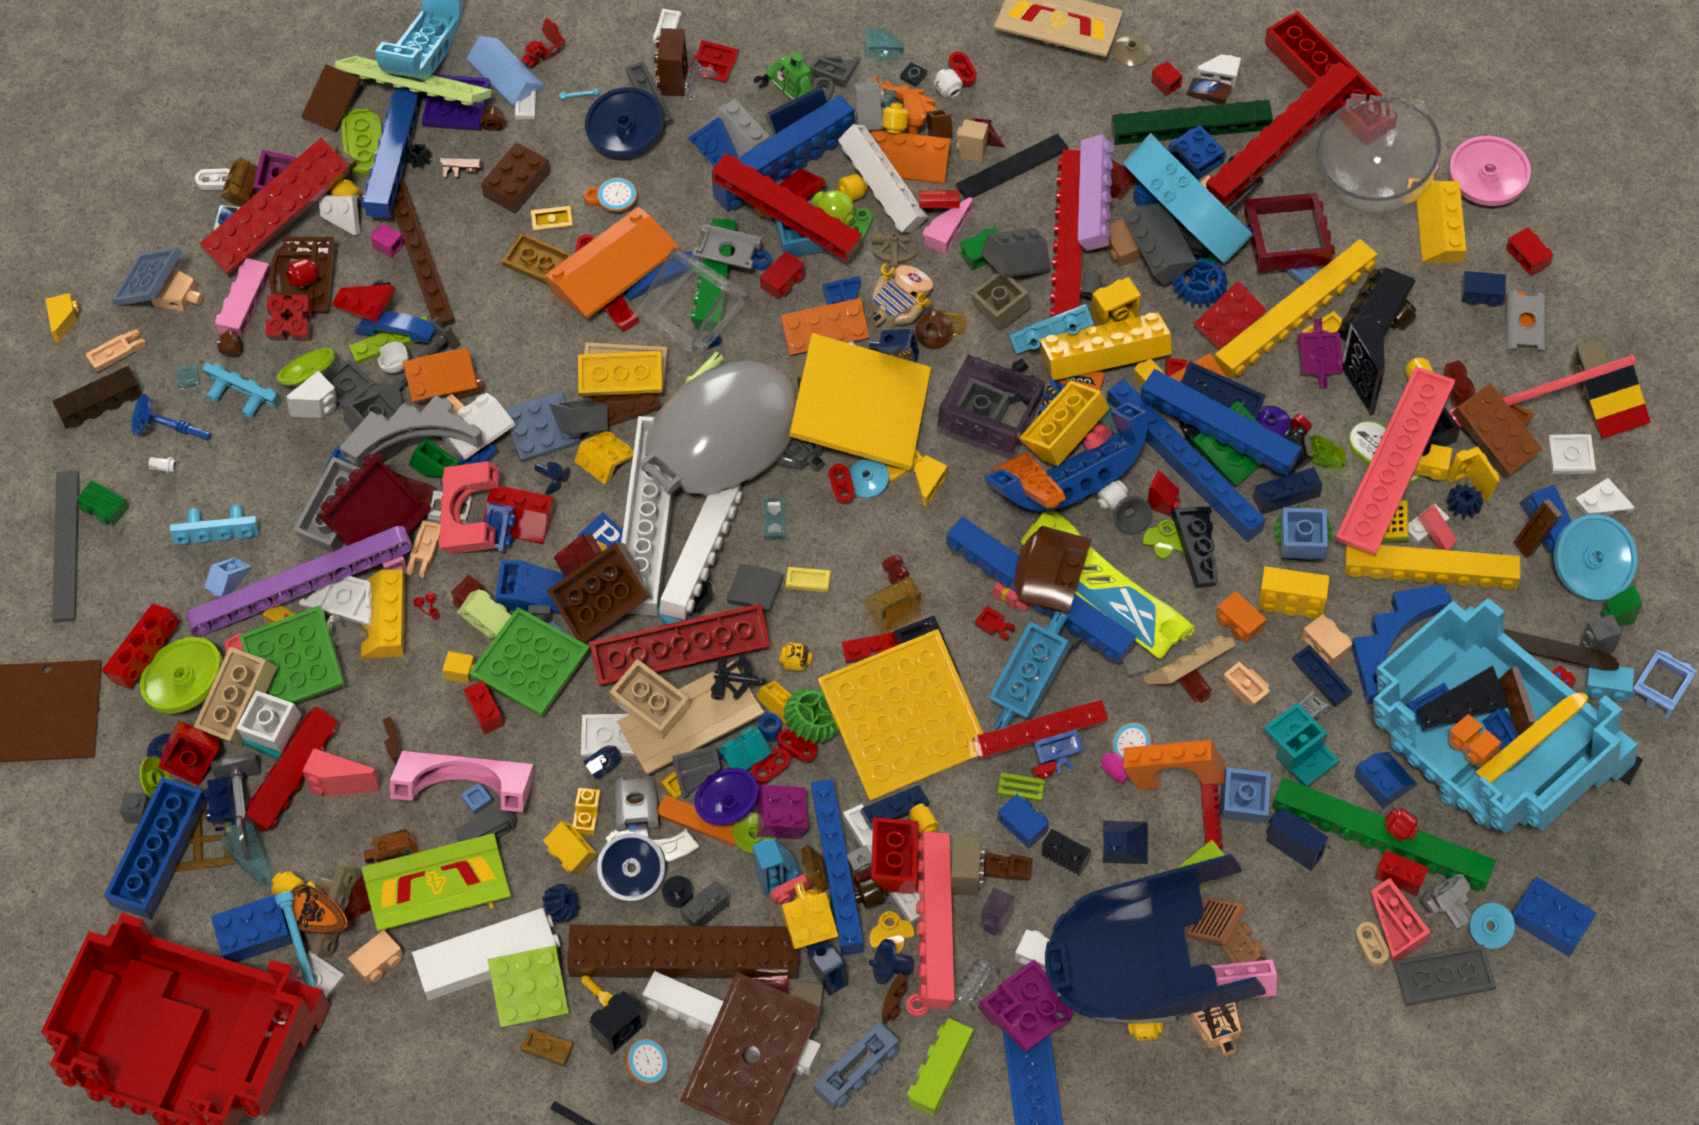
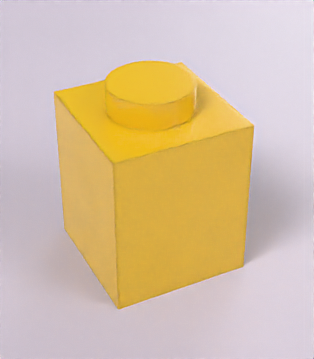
M1150 358L1136 365L1133 379L1142 387L1154 368L1162 373L1164 372Z
M448 651L442 670L444 678L470 684L472 678L469 677V672L475 665L474 656Z

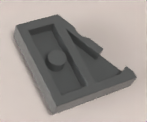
M816 56L809 68L812 75L828 77L832 79L833 83L844 86L857 68L860 57H854L853 60H842V56Z
M715 745L672 755L682 798L688 796L706 778L721 768Z

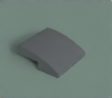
M740 564L726 600L732 605L751 606L761 603L762 611L770 612L782 582L783 574L759 566Z

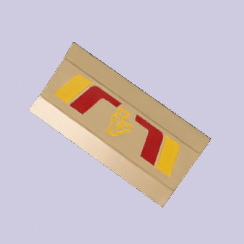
M1005 0L994 24V29L1041 40L1046 45L1052 43L1055 44L1054 47L1064 46L1107 57L1123 10L1084 0Z

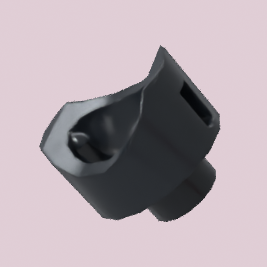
M683 876L668 878L662 886L664 902L671 907L682 908L693 899L691 882Z

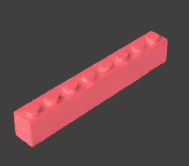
M923 831L918 839V880L915 888L916 893L919 894L916 913L920 914L916 928L917 935H920V942L917 946V955L920 956L917 975L921 977L918 998L921 999V1007L948 1010L954 1002L950 834Z

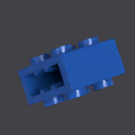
M1201 125L1194 129H1189L1185 135L1172 140L1169 144V147L1178 144L1202 176L1224 163L1225 150Z

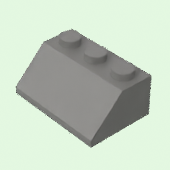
M736 99L720 107L711 119L713 121L717 117L722 118L739 157L770 138Z

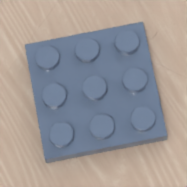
M174 247L140 253L112 301L116 305H124L156 299L160 294L163 284L168 281L170 272L178 264L182 251Z
M561 391L504 409L515 423V426L509 429L521 463L581 443L579 437H571L569 433L560 430L550 409V404L565 402Z

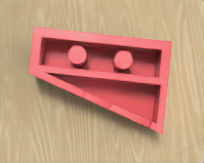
M1391 878L1371 890V899L1393 964L1395 960L1405 958L1431 940L1430 930Z

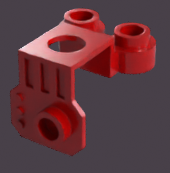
M545 18L542 32L554 46L547 49L541 40L530 42L525 47L524 51L526 54L521 59L522 63L530 69L538 65V58L541 57L543 61H546L563 50L565 39L558 32L556 23L549 18Z

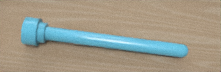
M292 891L280 893L275 896L276 904L284 911L305 984L316 988L292 909L294 906L293 902L295 901Z

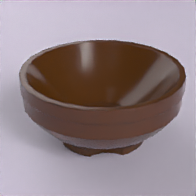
M933 311L920 317L917 321L915 332L918 341L923 346L930 349H939L951 340L953 327L946 315ZM931 323L936 324L938 327L937 333L933 336L928 335L926 332L927 326Z

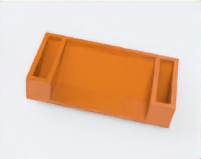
M637 207L557 267L553 268L545 275L551 292L588 319L681 249L648 213Z

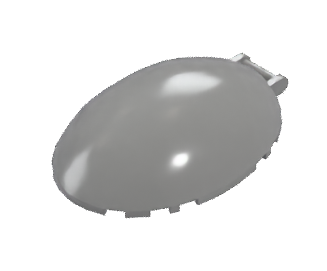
M757 361L725 363L703 372L678 389L658 411L649 427L645 441L646 457L639 463V468L643 471L646 470L665 487L664 490L668 494H671L680 486L686 493H702L703 496L718 494L720 490L729 487L731 489L738 487L739 483L747 479L751 480L765 471L788 448V444L792 439L789 436V431L798 395L795 385L783 372ZM656 463L672 480L670 481L652 464Z

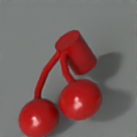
M430 592L425 596L426 602L430 603L429 613L425 612L421 607L425 603L422 597H416L413 600V605L419 607L425 614L430 615L432 619L438 620L440 618L438 610L432 607V603L437 599L435 593Z

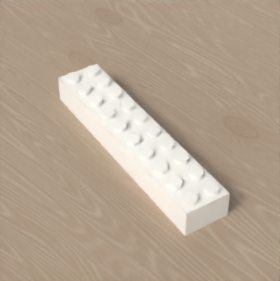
M638 416L621 543L625 544L635 560L650 598L627 614L658 616L657 608L661 599L674 492L668 494L664 490L665 487L646 470L643 471L639 468V463L646 457L645 441L654 417ZM656 463L652 464L670 481L672 480Z

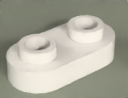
M230 169L200 170L195 175L198 188L202 190H222L226 182L224 180L227 179Z

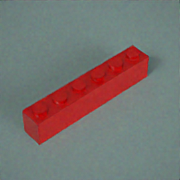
M1101 699L977 735L973 738V743L978 759L982 760L1030 746L1036 741L1075 729L1078 732L1104 724L1108 721V717Z
M317 706L308 711L245 807V822L260 832L267 829L271 830L278 820L276 818L279 811H283L290 802L288 797L300 787L301 782L299 780L303 776V769L313 749L324 750L323 744L325 740H329L336 731L334 727L338 722Z

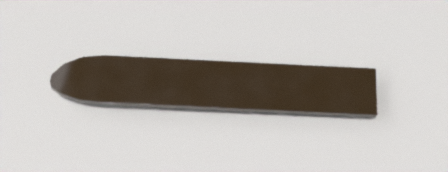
M1504 629V633L1529 654L1594 669L1610 671L1619 669L1618 661L1609 653Z

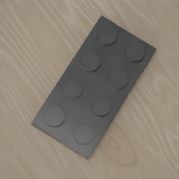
M1484 944L1394 961V968L1405 1006L1492 991L1497 987Z

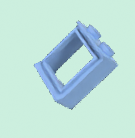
M1657 649L1633 687L1630 698L1633 699L1636 693L1648 699L1646 702L1648 708L1653 709L1656 704L1667 709L1665 718L1669 719L1692 682L1697 670L1693 669L1689 664L1682 663L1673 658L1669 653ZM1655 663L1685 679L1673 700L1643 684Z

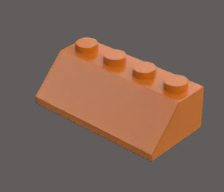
M871 130L872 137L902 179L945 184L950 156V138Z

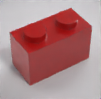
M1529 227L1508 238L1506 250L1531 277L1551 265L1553 259L1551 249L1545 246L1540 241L1538 235L1532 232Z
M785 251L760 276V288L780 300L791 292L792 287L796 283H800L804 279L805 263Z
M484 680L463 689L466 701L484 735L504 726L501 713Z
M1386 850L1374 879L1384 882L1391 878L1398 889L1417 897L1426 877L1428 867Z

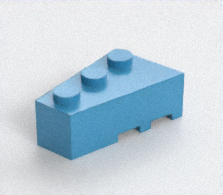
M774 838L760 840L756 845L752 846L755 874L764 896L769 895L776 887L803 874L797 857Z

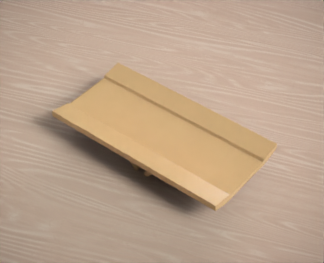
M732 661L726 665V668L735 662ZM737 667L730 671L741 674ZM713 671L678 689L689 698L690 707L663 739L631 715L618 720L617 723L643 770L649 775L672 763V755L697 750L764 715V711L749 687L738 700L733 699L734 693L728 687H725L723 700H714L711 698L710 691L711 686L715 683ZM729 681L737 690L742 685L740 682Z

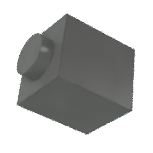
M124 793L120 813L125 823L139 824L150 802L147 794Z

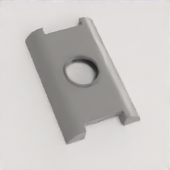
M703 224L701 229V236L704 237L700 248H694L692 256L752 270L754 264L751 259L755 249L760 250L762 237ZM724 245H731L735 248V253L732 256L725 257L720 254L719 250Z
M1511 291L1506 294L1507 351H1516L1517 346L1536 347V352H1546L1544 293L1537 292L1536 296L1517 295V291ZM1523 313L1532 314L1535 317V324L1531 327L1523 326L1519 321L1520 315Z
M645 775V778L623 780V777L617 779L614 782L616 831L626 830V823L648 821L649 828L659 827L655 778ZM634 794L644 796L643 801L637 804H631L626 799Z

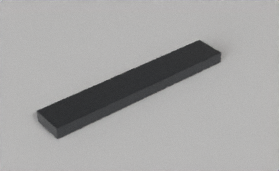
M1057 133L956 183V188L965 200L969 197L974 198L1061 155L1063 149L1068 150V146Z

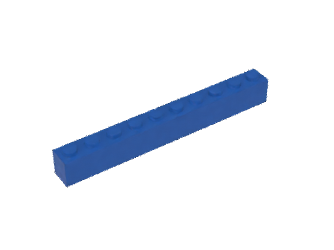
M1123 379L1108 390L1107 404L1113 409L1129 402L1147 411L1149 418L1145 441L1246 542H1249L1263 531L1265 518L1150 404L1146 403L1132 386Z
M962 516L946 534L948 548L964 556L965 560L970 564L980 567L987 576H993L1003 587L1010 588L1016 592V595L1019 594L1014 582L1019 555ZM1076 594L1070 613L1059 612L1060 615L1063 614L1068 618L1063 626L1072 635L1079 636L1085 640L1089 647L1098 649L1110 661L1120 664L1135 646L1136 636ZM1033 605L1039 612H1044L1051 619L1053 618L1054 610Z

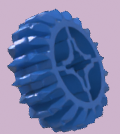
M1199 256L1198 264L1172 280V285L1178 300L1183 299L1184 304L1191 302V307L1198 304L1199 308L1202 307V304H1205L1209 308L1211 303L1214 304L1223 295V291H1227L1226 271H1223L1222 265L1217 266L1216 260L1209 262V258L1202 260ZM1188 276L1190 280L1189 283L1186 284L1184 279ZM1212 280L1216 283L1213 288L1210 286Z

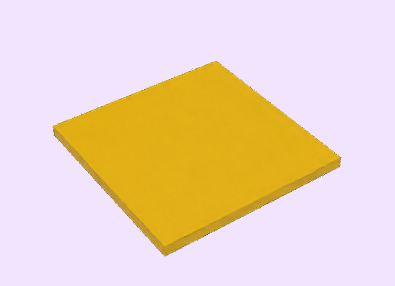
M812 333L789 436L910 470L913 463L931 367Z

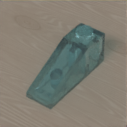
M252 821L245 822L251 849V860H246L243 855L237 824L225 827L224 836L221 837L224 850L227 849L230 858L265 890L269 889L272 877Z

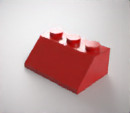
M498 485V488L490 489L483 522H485L487 505L490 502L514 507L516 521L514 527L511 528L510 535H513L515 539L544 545L556 509L553 496Z
M873 817L871 880L890 892L913 894L917 882L918 821Z

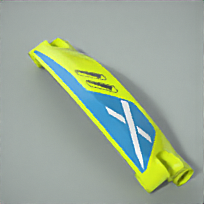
M1047 510L1039 517L1035 524L1030 526L1020 542L1024 545L1028 538L1041 526L1081 535L1075 526L1056 510ZM1090 546L1075 593L1077 596L1134 634L1136 642L1160 659L1165 656L1172 645H1176L1179 640L1186 641V637L1193 634L1196 628L1171 606L1151 595L1123 575Z

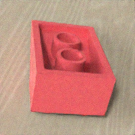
M315 748L303 769V774L310 791L318 796L323 794L336 796L379 791L381 788L374 768Z

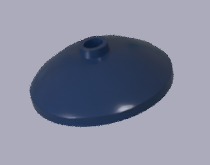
M625 833L614 837L603 847L598 857L597 873L602 886L609 894L620 900L637 901L650 896L660 886L665 873V861L660 848L653 840L641 834ZM629 864H634L636 866V870L634 872H629L627 870Z

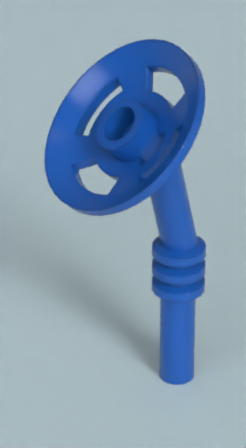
M147 394L141 395L135 405L132 416V431L135 435H140L148 423L155 422L174 428L175 431L185 435L191 434L205 440H210L211 438L210 432L193 427L191 423L180 419L176 421L154 414V411H151V401Z

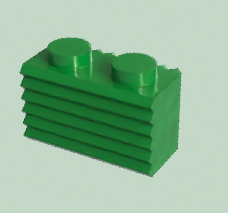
M93 480L77 496L80 510L87 515H90V513L95 515L97 520L103 524L109 523L114 526L129 508L124 497Z

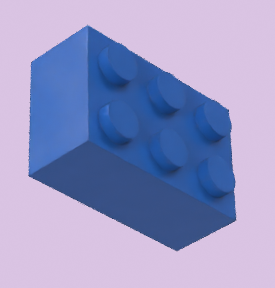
M1536 876L1515 908L1512 916L1515 925L1570 957L1590 927L1597 912Z
M277 894L211 916L223 959L237 963L293 944L287 922L284 918V912L276 904L275 896Z

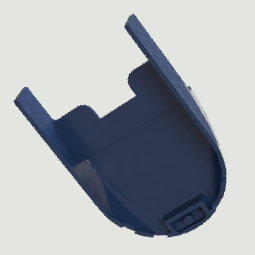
M1233 854L1103 888L1075 901V905L1065 914L1062 913L1056 921L1050 941H1047L1045 970L1054 993L1068 1008L1080 1015L1101 1021L1127 1024L1180 1020L1179 1017L1266 994L1264 986L1257 977L1218 986L1216 973L1210 965L1202 964L1191 967L1184 927L1198 923L1203 918L1204 909L1200 884L1242 872V868Z

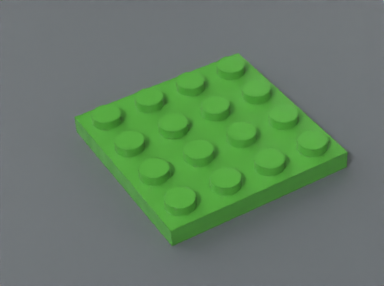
M320 605L239 635L244 652L267 660L277 666L265 694L297 704L345 686L325 614Z
M517 607L469 672V677L477 682L484 680L488 688L543 717L591 650L590 646Z

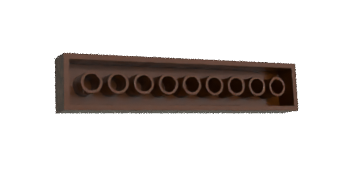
M570 925L567 969L569 977L588 975L590 977L651 978L654 971L669 978L734 979L736 972L752 979H798L799 948L793 949L788 929L779 926Z

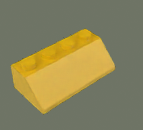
M1438 181L1417 191L1415 194L1422 263H1463L1466 254V241L1460 182Z
M1071 380L1019 438L1040 459L1059 466L1109 410V406L1102 391Z
M403 569L380 570L366 579V581H370L373 585L372 626L361 625V659L404 657L405 576Z

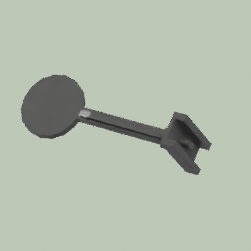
M436 316L431 321V324L437 334L418 357L432 355L444 344L453 350L460 346L452 328L449 325L444 328ZM405 372L393 385L383 383L375 385L367 390L364 396L381 390L399 409L403 404L400 390L407 383Z
M255 752L211 762L216 783L230 780L233 782L237 830L246 860H251V849L245 826L246 810L242 781L244 777L260 774Z

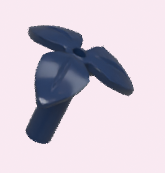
M548 461L547 467L537 463L534 467L535 471L553 480L546 489V495L558 491L561 488V480L567 482L570 476L569 467L564 468L562 471V467L555 462Z

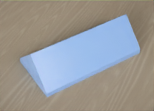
M479 36L466 58L484 78L490 79V84L513 108L518 100L521 102L529 97L532 91L537 93L545 87L498 38Z

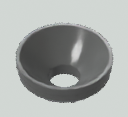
M1128 496L1118 502L1113 512L1115 524L1122 532L1136 534L1143 531L1151 522L1152 509L1145 499L1139 496ZM1127 506H1134L1135 512L1132 515H1124V510Z

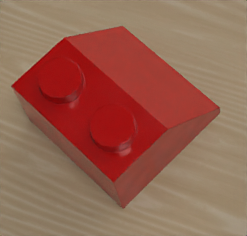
M178 720L167 740L158 768L199 785L219 750V738Z

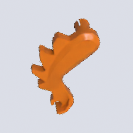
M876 75V76L874 77V82H873V83H875V82L878 83V77H879V75ZM884 80V84L878 83L879 88L883 89L884 94L897 97L902 101L903 108L909 111L906 134L918 135L919 127L925 124L927 112L936 111L934 107L935 100L924 96V90L909 89V85L895 87L887 80Z

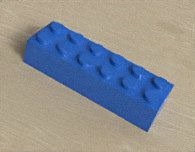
M161 777L104 894L110 906L148 919L152 918L208 801L202 790Z

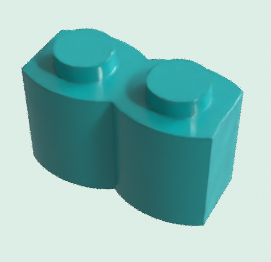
M748 727L741 732L737 739H730L724 742L719 753L728 768L748 770L753 764L769 756L772 751L761 731L756 727Z

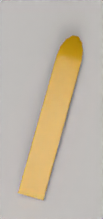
M1576 693L1563 699L1478 769L1476 773L1492 784L1580 711L1587 703L1588 696L1585 693Z

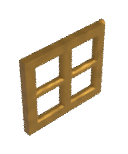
M232 807L203 810L193 830V838H190L187 845L193 844L194 861L178 863L174 872L234 865ZM223 817L224 834L202 837L203 819ZM224 840L225 857L203 860L204 842Z

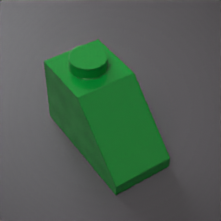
M424 438L414 450L408 465L424 476H443L444 467L457 466L460 461Z
M1635 585L1608 599L1601 610V617L1613 615L1619 627L1634 624L1643 604Z

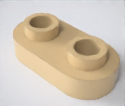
M1371 922L1361 923L1357 927L1355 937L1366 961L1375 967L1383 966L1388 960L1389 950L1378 927ZM1368 933L1371 938H1364L1363 934ZM1373 953H1378L1381 957L1378 959L1374 958Z

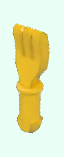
M583 975L581 977L583 986H586L594 996H598L599 1002L604 1007L607 1006L608 1001L613 995L602 991L603 988L598 986L590 976Z

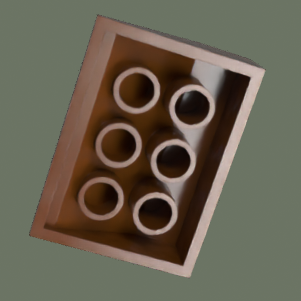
M616 542L547 590L572 633L582 643H585L650 598L637 564L624 543Z

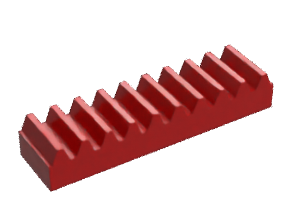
M1200 781L1204 842L1206 845L1213 840L1222 851L1217 783L1203 785Z

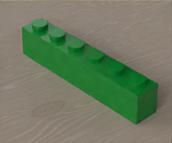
M712 218V226L737 231L736 220ZM724 245L720 248L719 252L722 256L729 257L733 255L734 247ZM701 259L700 270L703 272L702 276H698L697 288L700 289L699 293H695L694 297L696 310H692L691 322H694L696 330L720 331L731 265Z

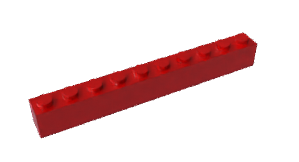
M1342 62L1331 66L1322 78H1318L1308 91L1305 90L1295 103L1292 102L1282 115L1276 116L1269 127H1264L1256 139H1251L1242 152H1237L1230 163L1224 164L1218 174L1211 176L1206 182V188L1226 207L1357 86L1358 74Z
M1063 149L1062 157H1058V169H1061V174L1057 173V186L1061 187L1060 190H1056V202H1060V206L1055 207V218L1059 219V223L1054 225V235H1058V240H1054L1053 252H1057V256H1053L1052 269H1056V273H1052L1051 285L1055 286V290H1051L1050 302L1054 303V307H1050V317L1079 307L1082 245L1078 242L1081 150Z

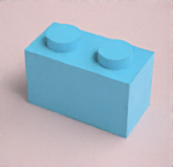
M1619 666L1618 670L1610 671L1587 667L1584 693L1594 699H1601L1606 695L1616 702L1629 701L1633 692L1634 668Z

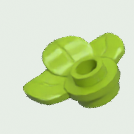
M1163 520L1158 523L1157 527L1149 528L1144 534L1143 544L1154 546L1155 554L1160 559L1169 557L1173 549L1183 551L1172 520ZM1163 529H1169L1170 533L1164 532Z

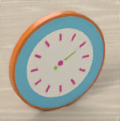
M611 178L599 186L597 199L604 209L612 212H621L633 206L637 199V190L635 185L625 178Z
M1126 723L1114 734L1112 751L1113 753L1117 752L1124 759L1125 747L1153 745L1152 733L1141 723Z
M649 1038L639 1039L629 1046L625 1061L630 1075L636 1081L645 1085L661 1081L668 1070V1057L664 1048L658 1042Z

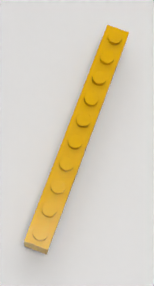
M1361 239L1351 245L1215 354L1214 359L1223 373L1231 380L1235 376H1241L1250 364L1255 365L1265 352L1270 353L1280 340L1282 342L1289 337L1290 332L1294 329H1300L1309 317L1314 318L1320 308L1329 306L1335 296L1344 294L1348 286L1352 283L1356 284L1365 272H1371L1377 265L1378 253Z

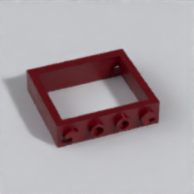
M1317 193L1245 200L1244 215L1246 224L1253 233L1250 241L1258 272L1326 266L1331 262L1332 255H1335V247L1330 243L1331 232L1326 228L1327 217L1323 215V202L1319 201ZM1305 210L1313 211L1322 248L1266 253L1257 215Z

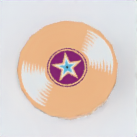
M900 265L896 268L894 280L900 288L908 293H912V291L917 292L916 295L920 293L928 295L933 288V282L927 274L908 265Z

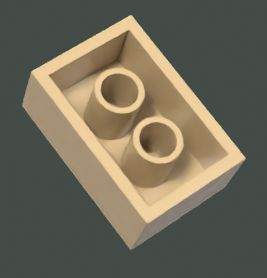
M638 659L609 692L612 702L661 739L665 737L690 707L689 698Z

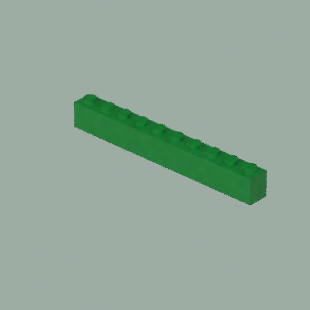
M1284 777L1273 800L1272 809H1275L1277 813L1284 807L1305 822L1316 825L1323 832L1331 831L1339 834V837L1344 840L1357 841L1364 848L1380 850L1383 855L1386 850H1389L1428 867V873H1438L1446 876V879L1457 874H1463L1470 885L1469 887L1474 891L1482 890L1485 892L1497 861L1418 830L1412 840L1407 838L1405 841L1400 842L1386 832V824H1384L1386 817Z

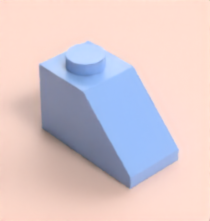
M236 557L211 565L204 588L211 591L217 597L234 592L252 566Z

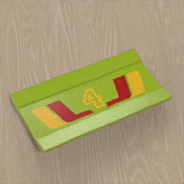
M494 833L361 867L377 932L511 897Z

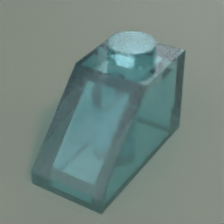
M865 28V58L904 59V44L885 28Z

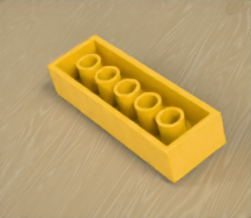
M1159 312L1148 313L1135 318L1130 317L1117 322H1108L1104 325L1089 326L1079 330L1076 334L1066 332L1039 339L1042 362L1050 378L1053 380L1172 354L1171 333Z

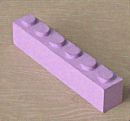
M1103 134L1081 140L1078 242L1086 251L1108 246L1109 237L1111 236L1109 222L1111 219L1110 203L1112 202L1110 186H1112L1111 169L1113 164L1111 153L1113 152V145Z

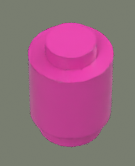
M1108 752L1101 760V769L1115 782L1119 781L1121 784H1124L1129 779L1128 774L1123 768L1124 759L1117 752L1112 754Z

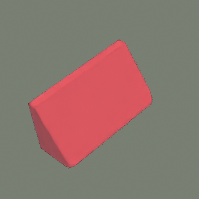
M1435 505L1418 516L1439 550H1449L1457 542L1456 537Z

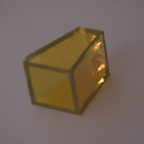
M911 576L862 600L882 634L921 617V592Z

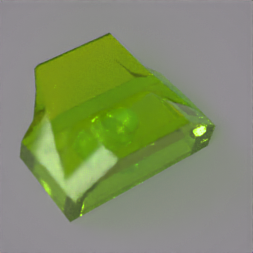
M1317 434L1312 437L1309 436L1312 442L1313 463L1325 469H1341L1347 466L1343 447Z

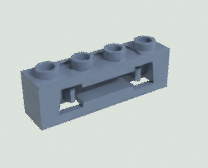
M878 1022L813 1084L814 1093L833 1111L838 1106L842 1108L849 1101V1096L854 1091L859 1092L865 1086V1080L870 1075H877L883 1067L882 1064L887 1059L892 1060L898 1054L899 1040ZM870 1047L869 1052L872 1055L847 1078V1083L843 1086L844 1081L841 1078L866 1055V1050Z

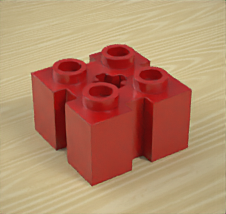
M267 295L266 311L271 315V319H266L265 335L269 340H286L287 336H291L294 341H311L312 325L307 320V317H312V299L308 295H292V300H287L284 295ZM292 315L293 317H289V321H287L286 318Z

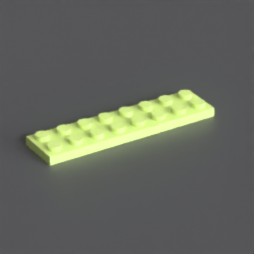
M359 56L335 61V68L352 75L357 74L359 78H373L378 83H393V86L398 88L409 87L410 91H424L429 96H444V99L449 101L460 100L464 105H473L474 102H483L484 99L491 98V89L435 75L421 80L385 73L379 68L377 61Z

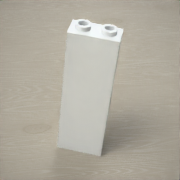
M540 908L412 952L427 1000L491 979L487 959L556 945L557 950L561 945L557 934L552 935L550 928H553L554 925L551 916L545 915L544 909Z

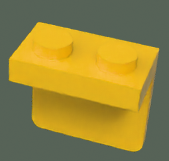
M603 431L581 441L574 462L605 485L610 482L617 465L633 458L634 450L628 444L618 439L612 432Z
M1479 447L1458 452L1452 465L1449 467L1446 477L1449 484L1468 477L1472 484L1476 486L1477 491H1481V497L1485 502L1490 500L1500 482L1497 471L1492 468L1487 456L1482 453Z

